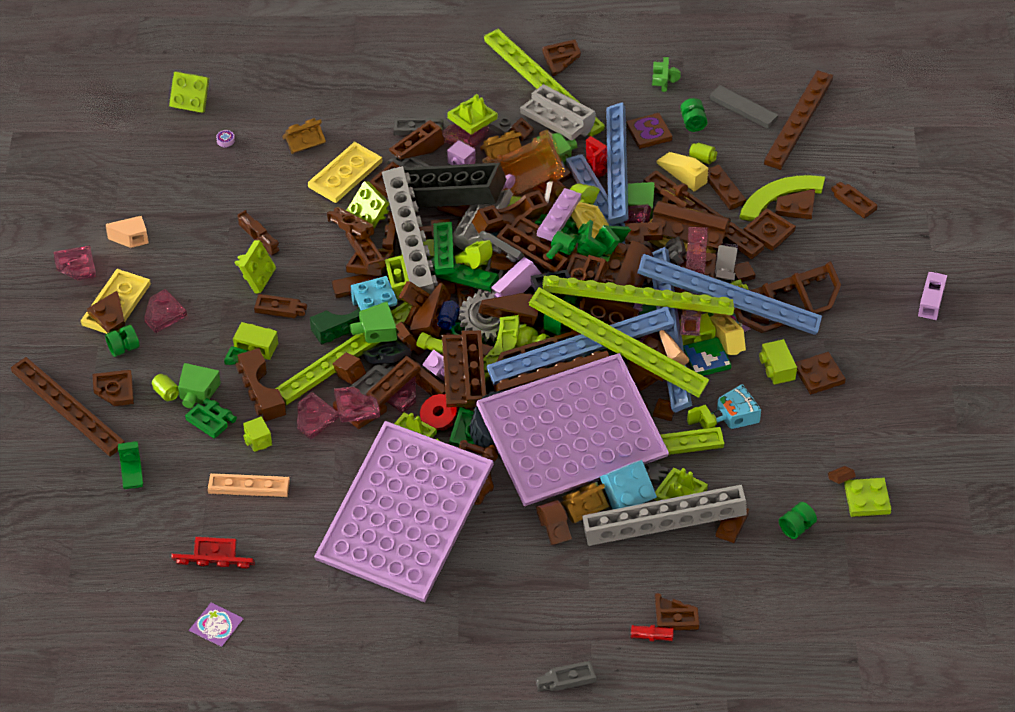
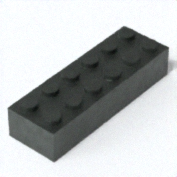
M500 163L404 168V172L409 173L411 183L408 184V187L413 188L415 197L412 198V202L416 201L417 207L496 204L507 180Z

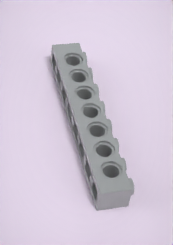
M403 166L383 171L382 176L409 281L431 294L435 286H438L436 276L431 275V271H434L432 261L427 259V256H430L428 245L424 246L423 244L426 241L424 230L420 231L419 227H422L420 216H416V212H419L416 201L412 202V198L415 197L413 188L408 187V184L411 183L409 173L404 172Z
M742 485L583 515L582 517L587 544L591 546L747 515Z

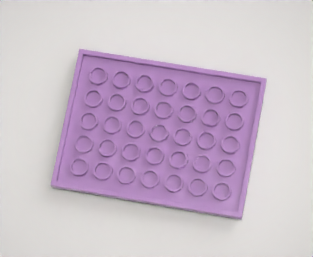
M620 353L477 400L476 403L524 506L601 480L599 476L635 461L642 460L645 465L665 458L669 454Z
M385 421L314 556L315 560L425 603L494 465L493 461Z

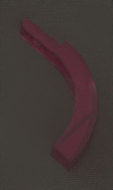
M689 227L686 269L705 275L708 228ZM684 290V292H689L691 294L698 295L696 293ZM683 309L680 335L700 336L702 311Z

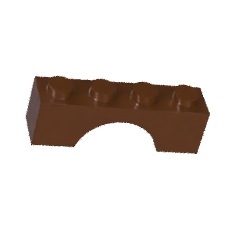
M540 190L525 194L514 204L502 209H496L494 205L479 209L472 220V224L478 233L485 231L491 234L502 230L507 224L511 225L519 215L528 220L541 217L548 203Z
M257 348L238 354L236 369L238 374L243 375L244 387L249 388L248 394L251 402L255 401L256 403L254 406L257 415H261L264 422L286 415L285 402L279 389L267 388L259 383L260 379L267 374L266 362L260 349Z

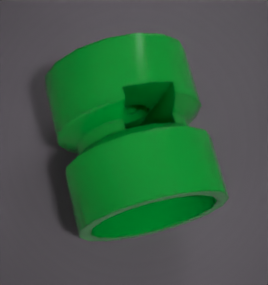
M697 98L685 100L681 105V113L686 129L691 132L703 130L708 121L702 101Z
M131 325L120 328L119 332L112 331L105 334L106 343L113 357L124 354L126 349L131 351L140 347L136 332Z
M804 502L798 503L791 511H788L779 518L781 530L791 539H796L817 522L814 510Z

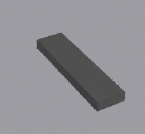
M721 85L710 94V100L767 129L778 119V114Z

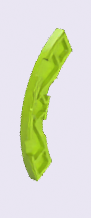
M802 175L771 182L757 190L746 201L740 213V219L753 221L767 208L770 202L776 201L777 197L785 196L789 193L815 189V193L822 194L825 177Z
M519 315L500 317L496 344L483 358L485 383L489 381L487 365L495 363L501 352L515 348L520 329Z

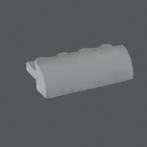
M544 84L531 93L532 99L520 107L521 114L557 133H561V135L570 140L575 139L579 135L585 137L591 131L596 116L594 110Z
M510 189L501 191L496 204L470 205L453 233V244L465 251V248L473 243L483 241L472 224L477 211L494 205L496 209L507 207L513 196Z

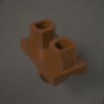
M685 183L679 186L675 184L673 188L668 190L662 188L660 191L664 195L662 202L670 204L675 202L678 206L695 208L696 203L688 198L690 193L687 191L688 186Z

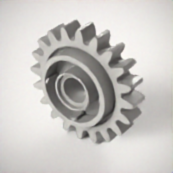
M475 293L473 298L469 296L467 301H463L460 307L458 320L461 321L460 327H466L464 331L481 330V335L485 342L488 341L489 337L494 342L499 333L500 318L478 313L481 301L491 299L492 294L487 298L485 293H482L481 297Z

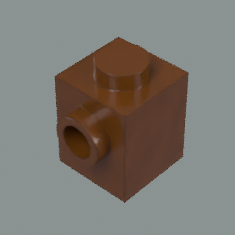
M347 352L332 363L338 377L350 384H354L366 374L360 358Z

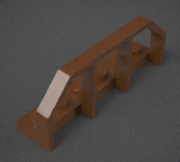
M830 261L824 266L800 274L798 272L794 273L791 277L770 284L765 283L762 287L750 291L774 299L778 292L783 291V293L792 291L793 287H796L805 309L815 314H820L832 308L841 283ZM829 274L834 285L827 306L813 310L804 287L809 285L811 281L816 280V282L825 280ZM734 307L737 321L760 333L785 326V324L777 322L764 327L743 317L741 310Z
M571 331L501 352L496 362L581 334ZM602 350L596 351L590 356L584 358L580 356L567 363L560 362L551 368L544 367L534 373H523L511 380L503 379L496 385H493L489 375V381L494 392L507 391L609 357V353Z

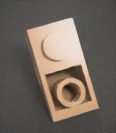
M142 216L106 224L107 236L111 241L130 248L149 244Z

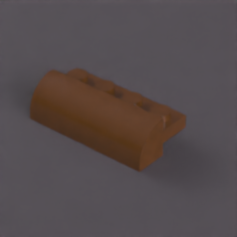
M658 201L654 209L652 222H662L664 238L675 239L679 236L684 243L718 251V247L723 244L724 238H726L731 219Z
M521 215L511 225L507 224L496 236V238L522 252L525 258L549 272L566 270L572 254H580L575 247L570 255L559 251L553 259H549L546 254L552 248V241L538 237L537 230L540 226Z
M631 241V244L618 243L610 255L609 267L605 278L615 280L616 285H632L641 288L646 277L637 273L643 254L654 257L653 253L648 247L636 241ZM614 301L632 308L635 303Z
M481 330L462 331L461 335H442L446 407H465L467 410H473L477 405V400L482 399L486 395Z

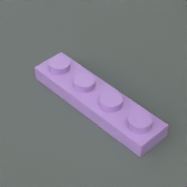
M564 188L538 228L537 236L552 241L555 233L561 231L581 200L582 194Z

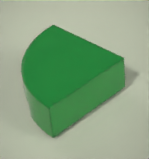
M231 346L224 359V364L235 365L238 363L237 355L249 350Z

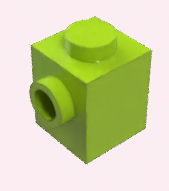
M262 417L243 423L245 443L247 446L250 445L254 452L272 445L271 433Z

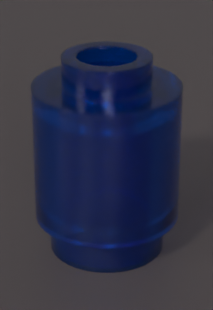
M445 301L441 306L437 317V324L442 329H451L457 321L460 306L455 301Z

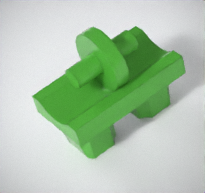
M664 57L663 62H654L652 86H662V92H667L668 80L674 83L681 77L680 71L675 67L668 69L669 57Z

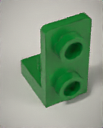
M589 220L586 224H582L578 230L577 252L583 256L588 257V255L600 258L605 253L607 246L591 237L593 221Z
M603 225L595 239L607 246L605 254L611 255L618 243H623L631 229L624 226Z
M138 441L118 444L123 488L143 487Z

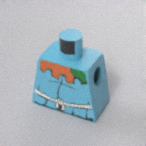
M742 384L719 397L717 410L711 412V414L715 415L717 423L724 420L730 429L759 423L761 409Z

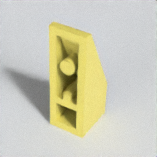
M669 152L657 160L658 165L679 181L685 183L694 192L707 184L708 167L696 158Z
M714 313L710 319L716 329L715 336L719 337L725 352L729 355H737L741 351H745L743 328L729 315Z

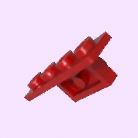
M195 537L194 555L172 554L171 556L176 561V564L188 565L189 562H197L199 566H209V563H217L219 567H229V564H237L238 568H249L250 565H255L253 558L235 557L237 540L229 538Z

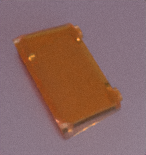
M547 129L539 133L540 139L534 138V142L504 156L499 154L497 155L498 158L491 159V156L482 159L483 163H500L505 176L508 174L515 176V184L510 188L513 196L551 179L555 180L563 176L565 167L556 140Z

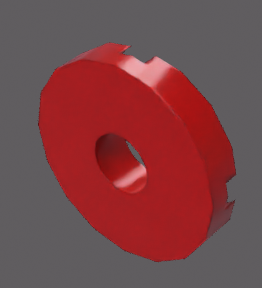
M437 394L431 396L423 403L420 410V419L436 430L443 431L455 423L459 410L458 407H446V395ZM438 410H444L442 415L435 416Z

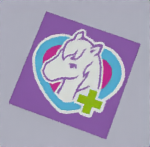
M210 603L189 631L222 647L244 618Z

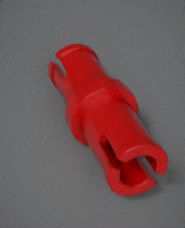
M632 625L631 638L649 639L653 642L654 640L673 641L674 628L655 627V625L650 627Z

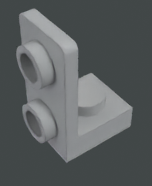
M723 245L718 247L715 279L726 283L734 282L737 248Z

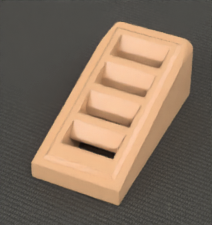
M664 330L659 331L667 357L685 366L689 362V358L670 335Z

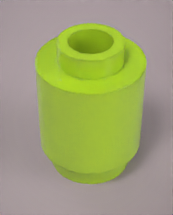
M693 143L689 156L696 158L700 162L711 164L717 158V151H715V147L702 143Z
M158 374L152 380L153 389L165 401H172L178 397V385L167 375Z

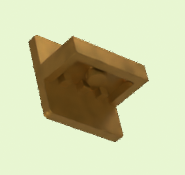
M313 118L305 121V124L302 126L295 124L288 127L289 129L286 130L282 137L283 140H287L291 154L326 142L320 127L321 119L316 121Z
M515 130L505 133L500 138L498 135L490 137L480 146L481 150H485L488 163H499L524 155L519 140L521 132L515 133Z
M595 482L579 488L580 491L562 496L563 500L560 503L562 506H565L572 524L583 520V515L594 514L609 507L602 492L605 484L598 485Z

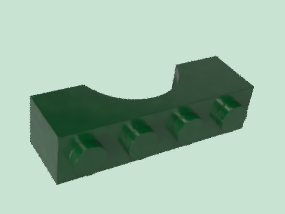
M358 307L354 312L346 315H336L327 310L310 317L311 331L321 345L331 342L336 338L351 333L350 324L360 322L359 312L361 310Z

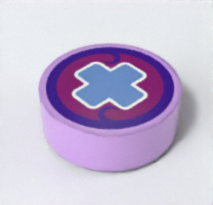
M228 130L220 131L216 136L217 144L221 147H229L235 142L234 134Z

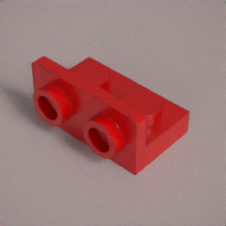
M590 136L586 139V161L597 179L604 176L607 172V146Z

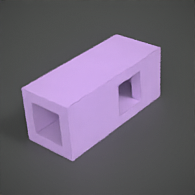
M523 257L491 287L496 293L494 297L524 293L532 285L531 276L542 273L532 261Z
M928 272L920 303L919 317L937 320L947 275Z

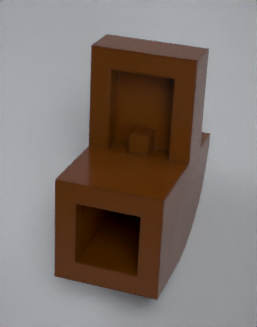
M558 500L535 506L540 524L546 527L551 545L572 539L566 522L568 519Z

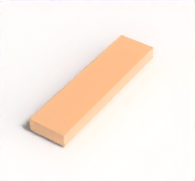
M210 474L208 494L288 497L290 478Z

